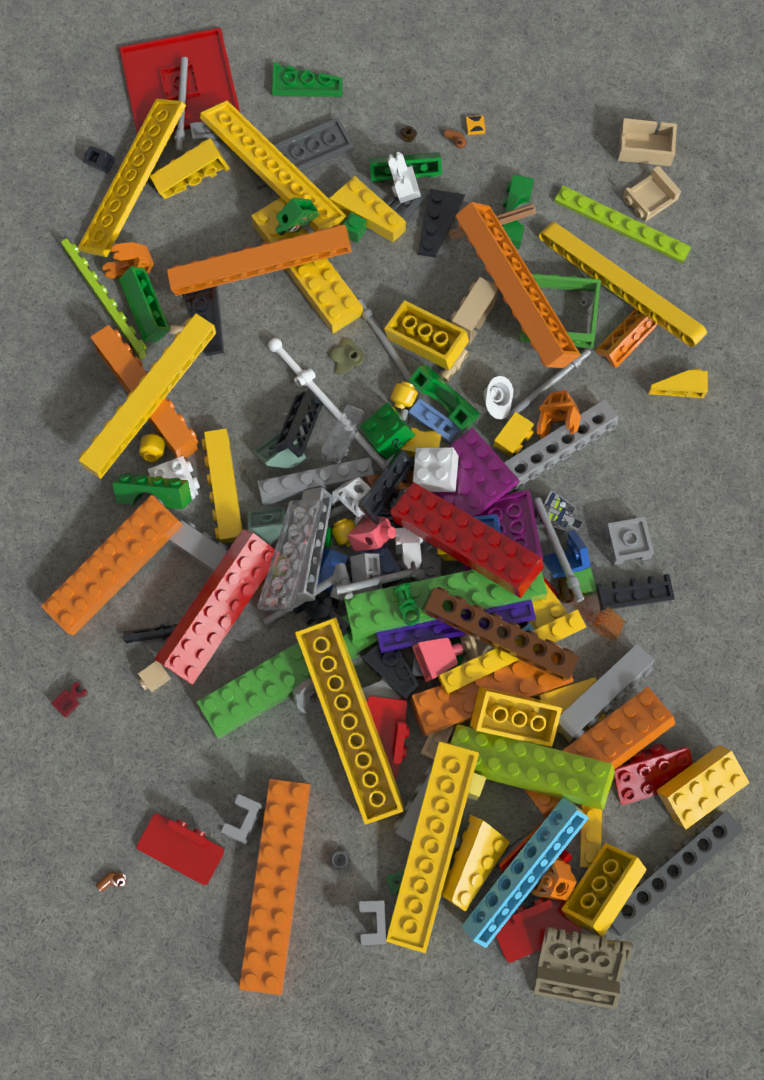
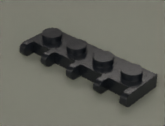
M404 450L397 451L358 505L374 524H378L380 521L377 515L381 509L383 511L389 509L386 502L391 495L393 497L399 495V492L396 490L401 482L406 484L409 481L406 476L410 469L414 471L415 463Z
M664 574V582L655 583L653 576H648V584L637 585L636 579L633 578L630 579L629 587L619 588L618 581H613V589L603 590L602 584L598 583L596 584V591L600 610L605 611L672 601L675 597L670 575Z
M315 595L314 601H306L293 609L296 614L303 611L308 615L304 620L307 625L313 622L319 624L336 618L343 636L351 631L350 626L317 595ZM285 597L283 599V602L285 604H288L292 601L288 597Z

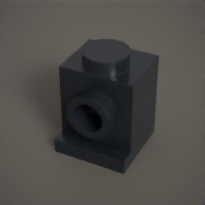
M89 146L85 152L83 162L108 174L115 157L108 152Z

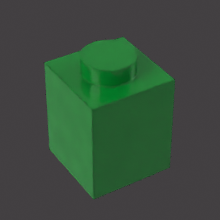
M350 212L343 223L347 228L349 239L358 244L367 230L366 219Z

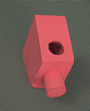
M367 516L347 535L353 550L378 549L389 539L394 538L396 530L391 526L388 518L377 516L380 521L378 524H374Z
M448 638L420 642L412 647L426 682L457 665L456 656L463 654L461 644L451 645Z

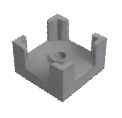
M645 517L608 523L605 527L606 538L609 537L613 551L611 555L613 566L623 564L624 560L642 557L641 560H647L653 556L654 551Z
M238 794L235 804L239 808L248 811L240 823L242 827L238 829L226 823L221 833L247 845L262 813L263 806Z
M384 901L359 902L360 913H376V917H372L373 930L377 929L375 934H361V945L386 944Z

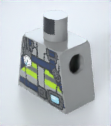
M551 490L544 503V507L555 533L563 535L567 527L578 532L583 521L572 517L576 507ZM538 515L536 519L537 528L546 530L540 515Z

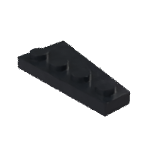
M430 189L418 255L436 257L465 198V194Z
M218 286L182 294L191 318L198 314L215 327L216 334L203 349L205 355L211 356L224 353Z

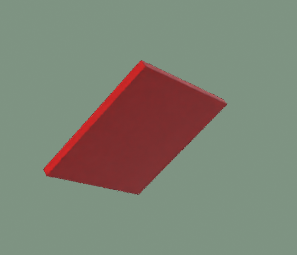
M221 27L119 47L137 134L156 99L178 101L182 57L188 58L184 130L191 128L190 123L203 122L200 119L201 112L225 101H228L240 112ZM176 124V126H175L173 132H175V131L177 130V124Z

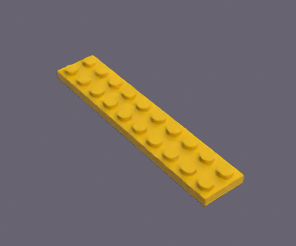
M155 100L78 246L81 252L104 257L108 256L186 107L182 101Z
M228 101L201 112L200 119L286 203L292 198L310 199L320 213L317 218L309 223L314 230L329 229L346 220L347 216Z
M439 741L386 942L426 953L476 767L478 751Z

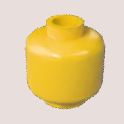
M402 381L395 385L390 399L395 403L394 406L399 409L410 408L413 406L418 392L415 386Z
M156 433L144 435L141 438L139 448L141 457L148 462H155L161 459L164 453V439Z
M344 518L333 524L332 534L338 545L342 546L345 544L346 547H349L351 543L347 535L356 525L353 520Z

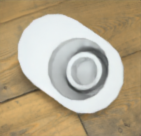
M503 376L494 377L485 388L483 396L490 415L496 419H504L509 415L511 409L513 387L507 378Z

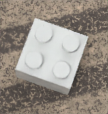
M416 448L413 482L430 492H456L458 455L455 449Z

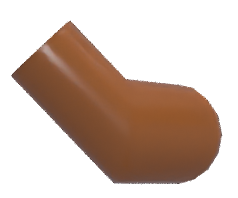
M450 129L445 130L444 137L452 139L457 148L462 149L466 146V139L462 132Z
M109 872L95 886L101 892L110 885L123 887L126 884V877L122 873Z

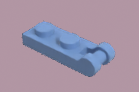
M420 398L408 412V415L430 431L441 434V439L447 444H451L455 434L458 435L461 431L454 422ZM445 427L450 429L448 433L443 430Z

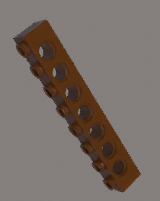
M434 587L430 590L421 610L422 613L563 681L571 678L579 658L573 655L574 652L567 648L561 649L551 640H542L538 638L537 633L529 630L526 632L520 629L521 626L514 622L507 623L502 620L500 615L495 613L489 614L479 605L474 604L472 606L466 603L467 600L463 597L449 595L448 591L444 588ZM443 602H447L450 604V611H445L443 609ZM461 611L468 613V620L462 619ZM480 619L486 622V629H482L479 626ZM497 628H501L504 631L503 638L497 635ZM516 636L521 638L522 646L516 645ZM534 645L539 647V655H536L533 652ZM552 654H555L557 656V664L552 662Z

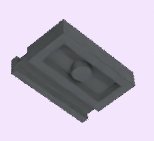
M419 190L421 197L400 203L398 196H393L386 204L406 221L426 198V194Z

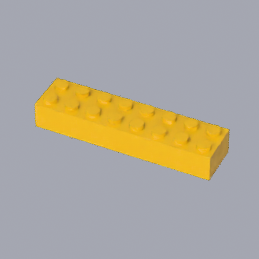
M282 198L277 199L251 215L252 224L265 243L278 242L282 238H294L298 234H309L305 228L299 232H286L283 236L276 232L275 227L280 224L276 219V215L286 205ZM327 258L285 269L332 334L362 316V304Z

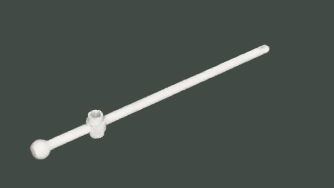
M278 338L271 339L268 342L269 350L277 352L297 374V377L294 378L298 387L308 386L383 469L385 460L312 381L315 378L314 371L310 368L302 370L282 348L281 340Z

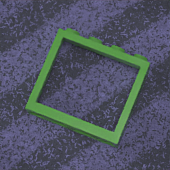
M532 274L540 288L594 292L590 334L567 332L576 347L594 348L601 280L592 279V277L579 278L577 276L562 277L557 274ZM521 329L520 341L531 342Z

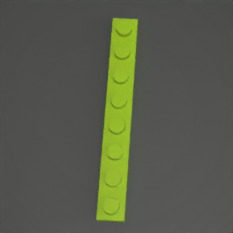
M563 185L554 200L555 203L682 264L691 249V246Z
M67 238L61 241L64 250L140 359L146 356L145 349H147L141 339L137 340L135 337L137 333L132 325L128 327L126 324L127 319L123 312H118L116 309L118 306L112 297L109 299L106 295L108 291L103 284L99 285L96 273L87 268L89 264L84 256L80 258L78 255L80 251L75 243L71 244Z

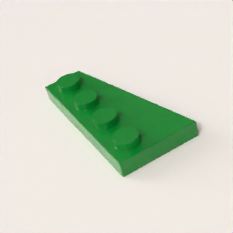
M273 62V96L342 97L343 78L324 73L315 74L311 70L305 69L302 71L295 69L293 66L287 65L285 67Z

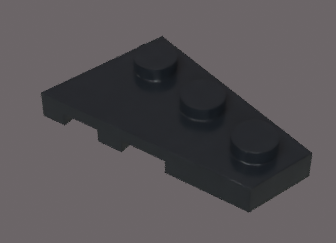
M378 643L362 658V661L403 700H406L419 688V684L409 665L404 660L400 649L381 653Z

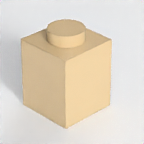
M157 661L138 673L141 677L139 680L144 690L149 689L151 692L171 679L163 666Z

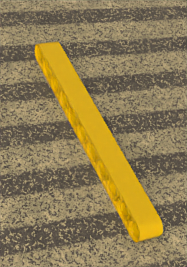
M550 222L539 233V239L545 241L549 248L593 279L601 280V285L686 345L695 347L707 334L702 324L559 224Z

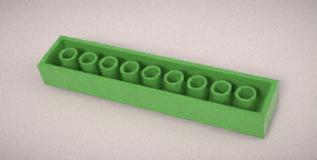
M475 570L409 583L412 598L416 600L420 611V620L417 624L436 620L421 612L430 590L434 587L444 588L448 591L449 595L463 597L467 600L466 603L472 606L476 604L484 609L532 600V602L545 599L547 595L542 571L521 598ZM397 586L356 594L351 599L344 597L353 640L375 636L377 632L409 626L402 619L398 606L400 603L396 593L393 592V588ZM447 602L442 603L443 609L450 611V604ZM408 611L405 617L413 621L417 618V614L414 611ZM461 611L460 615L466 614L467 612Z
M346 614L341 618L349 625L348 616ZM351 631L343 636L351 660L378 644L377 635L353 640ZM299 642L197 701L218 739L291 697L294 688L311 677Z

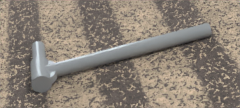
M397 560L396 563L399 568L404 571L333 588V593L338 595L409 577L422 580L425 577V571L420 568L416 569L412 564L410 569H407L403 561Z
M344 563L337 564L333 572L334 575L317 585L316 595L336 582L341 585L349 584L350 579ZM352 591L344 593L346 599L353 597ZM291 601L264 618V624L268 626L304 602L295 603Z

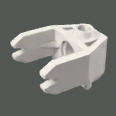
M396 152V158L390 154L387 160L394 180V186H392L394 196H398L400 203L421 197L413 167L406 166L403 154Z
M360 477L352 479L332 492L331 504L334 506L337 501H341L357 516L354 520L357 526L367 517L358 505L371 488Z
M395 528L396 555L402 554V561L407 569H410L411 564L416 569L420 568V544H423V539L406 528Z

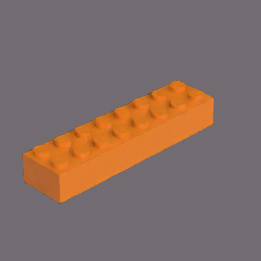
M107 325L90 338L98 354L129 394L138 387L140 379L149 372L144 370L140 359L137 356L134 357L130 346L122 341V336L118 330H113L110 325ZM165 398L148 421L160 437L164 439L166 445L176 458L184 456V459H187L198 451L197 444L199 442L196 439L197 436L191 427L188 428L186 426V421L182 415L176 413L170 399L166 400Z
M151 495L41 607L66 633L74 636L169 541L183 524Z
M552 654L551 660L557 664L558 658L555 654ZM517 660L448 694L445 693L442 685L414 694L410 698V703L422 735L425 737L457 726V724L460 725L471 721L480 687L529 698H537L541 694L569 686L574 680L571 675L569 680L563 681L526 662Z
M646 687L562 751L611 763L615 770L674 726V716L652 690ZM523 789L545 819L561 800Z

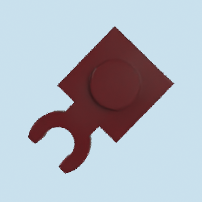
M75 682L72 685L70 693L65 689L51 703L65 718L80 705L77 699L84 697L88 693L86 689H83L80 693L77 692V688L81 685L79 682Z

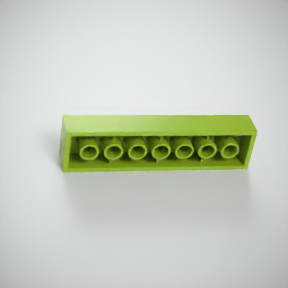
M458 724L450 743L478 751L479 755L474 773L484 776L488 780L559 799L565 797L571 802L604 810L615 774L611 763L517 739L476 731L474 728Z

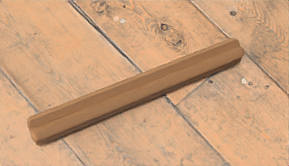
M529 204L496 215L501 225L536 214V208L534 204ZM460 227L449 231L452 241L467 236Z

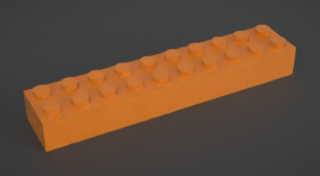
M470 202L456 215L459 227L465 231L467 240L476 249V255L485 264V270L493 277L494 285L502 292L503 300L511 307L512 315L520 322L523 333L529 337L530 344L538 352L541 363L546 367L565 368L581 354L491 207Z
M269 780L239 990L282 995L311 789L310 784Z

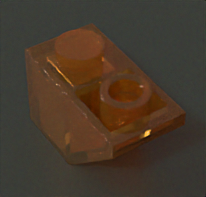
M607 607L604 612L600 611L599 615H597L593 624L596 627L594 632L616 642L626 621L613 609Z

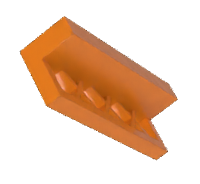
M634 309L595 349V352L598 355L607 357L610 365L617 368L658 324L640 313L637 309Z

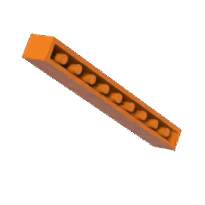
M334 225L329 229L315 230L314 233L298 234L294 238H282L278 242L263 243L254 248L246 247L242 251H231L218 257L211 256L207 260H195L183 266L175 265L171 269H167L171 291L175 296L350 253L352 248L346 226Z

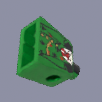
M292 198L276 215V219L280 224L275 227V230L281 236L286 232H299L317 218L320 213L310 199Z

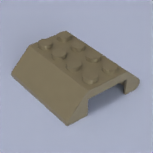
M547 927L538 957L533 994L616 1010L620 996V979L625 961L630 960L632 942L617 939L612 941L607 940L606 937L599 938L596 935L578 934V932L574 931L569 933L563 929L557 930V928Z

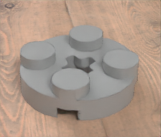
M311 677L294 688V703L302 713L311 711L313 714L323 710Z

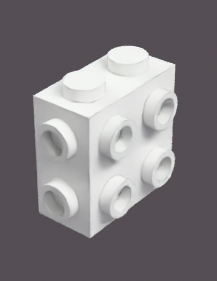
M184 456L148 469L150 476L147 477L162 476L163 478L188 480L192 500L198 495L197 489L200 488L196 477L192 478L190 474L193 471L190 461H185ZM154 495V497H155L163 506H165V505L163 504V502H162L158 497H156V496Z

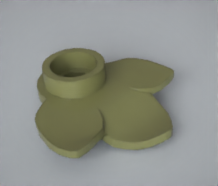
M343 340L341 347L334 348L329 353V357L337 363L334 371L336 374H346L354 366H359L364 361V353L351 340Z

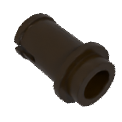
M561 578L558 580L560 588L559 599L562 603H571L575 596L566 583L567 578Z

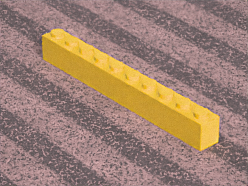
M198 314L187 320L185 328L175 335L173 343L164 349L161 358L155 361L149 373L140 379L138 387L128 394L126 402L116 409L114 417L105 423L102 432L97 434L93 438L90 447L81 453L78 461L83 468L99 479L104 476L214 337L216 331L213 324Z

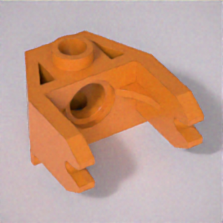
M134 242L115 244L110 249V252H117L113 255V258L120 261L108 262L102 267V270L108 271L105 272L104 276L110 279L120 278L130 267L145 268L148 274L154 262L146 245Z
M567 390L550 393L539 407L541 413L537 423V434H541V439L546 437L550 433L552 423L566 420V429H570L569 433H576L581 419L576 403Z
M558 857L543 875L539 885L536 884L531 893L535 896L552 900L568 901L577 883L574 874L570 870V865Z

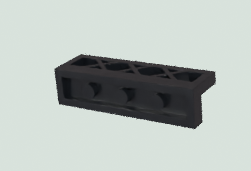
M309 389L299 393L294 398L274 446V449L278 452L289 449L298 458L303 456L323 403ZM310 401L316 405L315 409H312ZM305 413H308L310 422H307ZM300 426L303 427L305 433L303 436L301 435ZM294 440L298 441L299 449L293 444Z

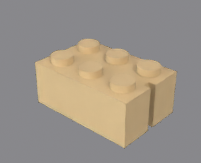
M624 118L620 129L618 161L671 166L675 156L677 124L661 122L657 135H654L657 122Z
M479 277L477 282L472 283L469 288V295L463 297L459 305L461 306L458 311L455 310L450 319L452 324L467 331L469 339L467 345L471 344L477 334V331L473 329L481 328L497 302L499 289Z

